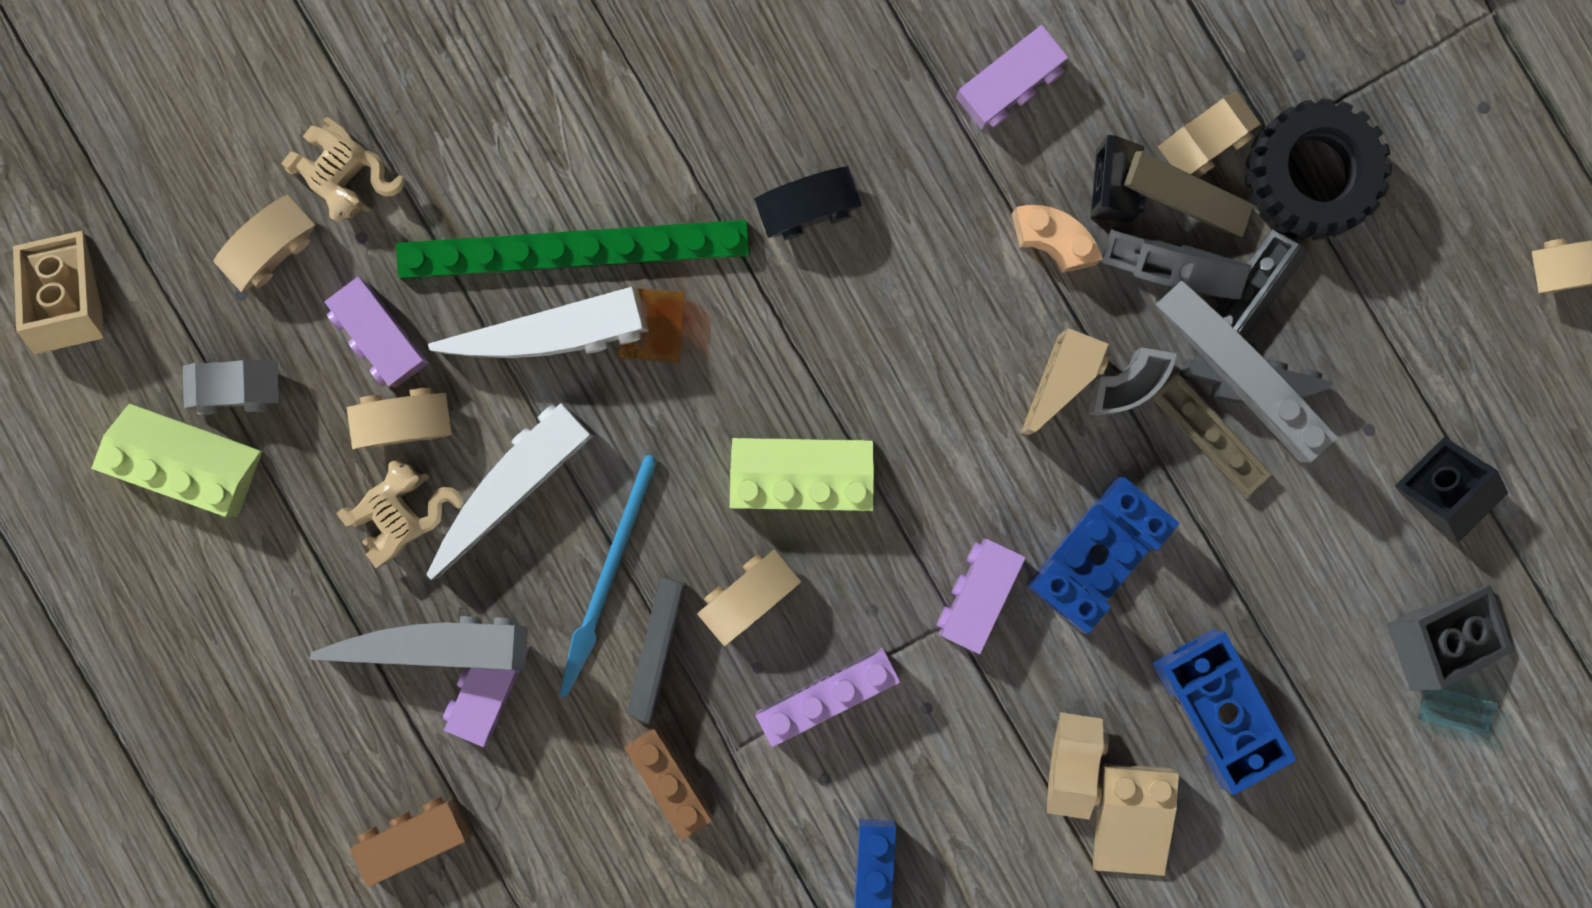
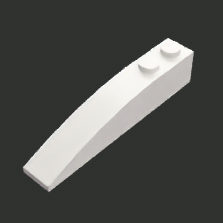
M629 287L432 342L428 346L430 351L487 358L548 356L585 349L586 354L607 349L606 343L619 340L620 344L638 341L641 339L640 333L648 332L649 330L639 291Z
M554 404L550 405L537 417L540 421L537 426L531 431L525 428L511 441L514 447L505 454L483 479L463 506L443 539L426 574L431 580L439 579L593 437L565 405L559 404L557 407Z

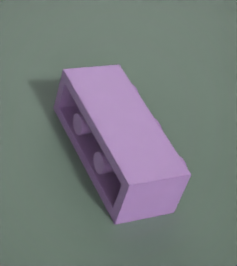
M1040 25L958 90L956 99L981 130L989 124L995 128L1010 115L1007 110L1014 104L1018 103L1020 106H1023L1037 94L1035 91L1037 86L1044 81L1050 85L1065 72L1062 67L1067 61L1068 56L1043 25Z
M356 277L325 301V304L331 310L327 313L328 318L338 330L341 331L344 328L352 339L348 341L350 347L360 358L367 357L373 365L369 371L381 386L387 384L389 387L397 389L429 364L369 283L363 278Z
M983 539L981 544L975 542L967 558V562L971 563V566L966 576L959 575L951 593L956 595V598L951 608L944 607L936 626L941 627L939 635L980 654L1026 557L988 539Z
M528 644L526 649V656L531 646ZM464 668L457 683V686L461 688L456 701L451 699L443 715V719L447 721L444 731L481 747L489 744L520 670Z

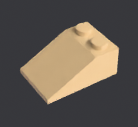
M83 230L13 246L16 332L33 354L103 339L102 306Z
M1069 328L1058 335L1021 430L1022 434L1030 435L1035 433L1092 380L1097 378L1099 374L1103 375L1110 359V355L1105 353L1108 343Z
M1100 763L1099 784L1102 785V798L1100 805L1097 806L1093 870L1165 876L1177 809L1179 773L1171 768Z

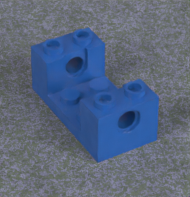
M1125 477L1114 478L1026 584V587L1078 631L1089 634L1111 607L1106 603L1147 552L1149 550L1158 551L1180 523ZM1097 544L1104 546L1108 554L1106 561L1101 565H1095L1089 559L1090 549Z
M1211 629L1151 663L1168 694L1178 699L1208 754L1203 757L1220 788L1234 796L1297 761L1226 632ZM1225 703H1233L1237 709V716L1230 723H1223L1219 718V709Z

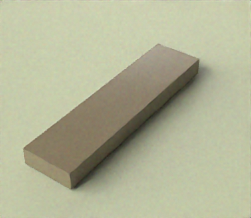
M1143 151L1135 152L1124 186L1235 238H1243L1254 204Z
M1178 371L1168 378L1162 388L1151 397L1244 499H1249L1274 476Z

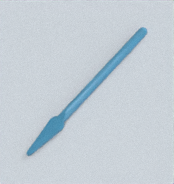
M653 455L645 456L641 463L582 626L577 628L572 635L560 696L563 698L567 697L596 644L597 637L594 631L657 461Z

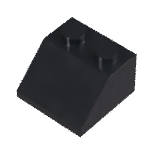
M1107 135L1096 149L1090 218L1133 222L1138 217V213H1143L1146 196L1124 186L1134 154L1137 151L1144 152L1143 145L1115 135Z
M1446 437L1436 444L1395 485L1396 489L1431 525L1458 543L1508 494L1498 470Z

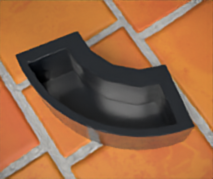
M849 166L819 172L792 181L754 198L767 237L783 236L784 241L803 235V229L827 220H830L831 224L843 222L851 218V211L862 206Z

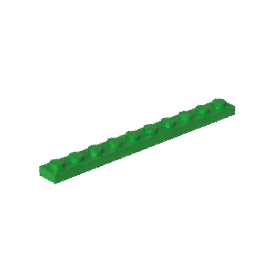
M747 220L401 242L396 243L398 278L402 280L749 257Z

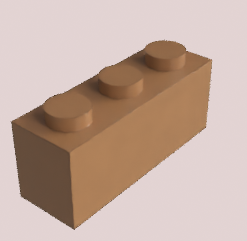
M656 725L626 745L625 751L681 841L712 822L713 812L659 725Z
M441 796L421 805L424 811L411 817L408 811L389 820L391 827L379 832L376 826L357 835L359 842L349 849L366 887L372 886L449 850L471 837L454 797L445 802Z

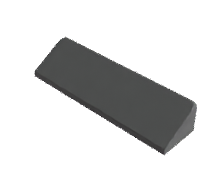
M1272 229L1248 263L1252 266L1241 299L1223 298L1215 309L1245 340L1306 257L1303 244Z
M660 578L627 710L630 716L648 724L652 722L655 716L686 588L684 582L668 578Z

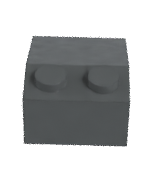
M1486 585L1420 608L1387 624L1410 691L1442 690L1514 652L1491 585Z

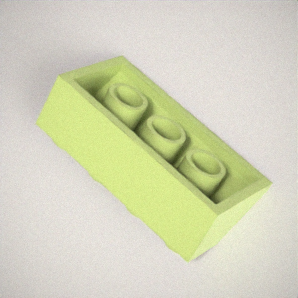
M128 404L104 434L91 469L224 517H239L263 451L133 404Z
M732 438L730 469L731 509L873 511V441Z

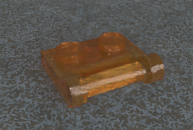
M635 288L639 291L641 301H649L647 316L649 331L646 332L645 349L635 348L636 341L621 344V347H618L617 359L680 364L686 293Z

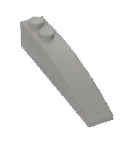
M1182 280L1155 304V307L1299 462H1312L1338 438L1274 368Z
M460 616V623L415 624L378 630L349 638L311 652L310 660L525 671L528 627L516 626V619L494 618L493 624H482V617Z

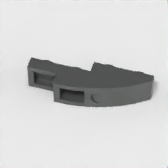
M1112 227L1101 263L1134 272L1133 276L1174 287L1182 280L1194 292L1238 300L1241 299L1252 266L1187 245L1179 247L1116 227Z
M1195 356L1194 360L1190 359L1183 362L1181 376L1213 384L1212 399L1245 404L1202 356ZM1267 360L1301 398L1331 389L1332 381L1322 379L1323 374L1320 372L1301 369V373L1287 370L1288 364Z

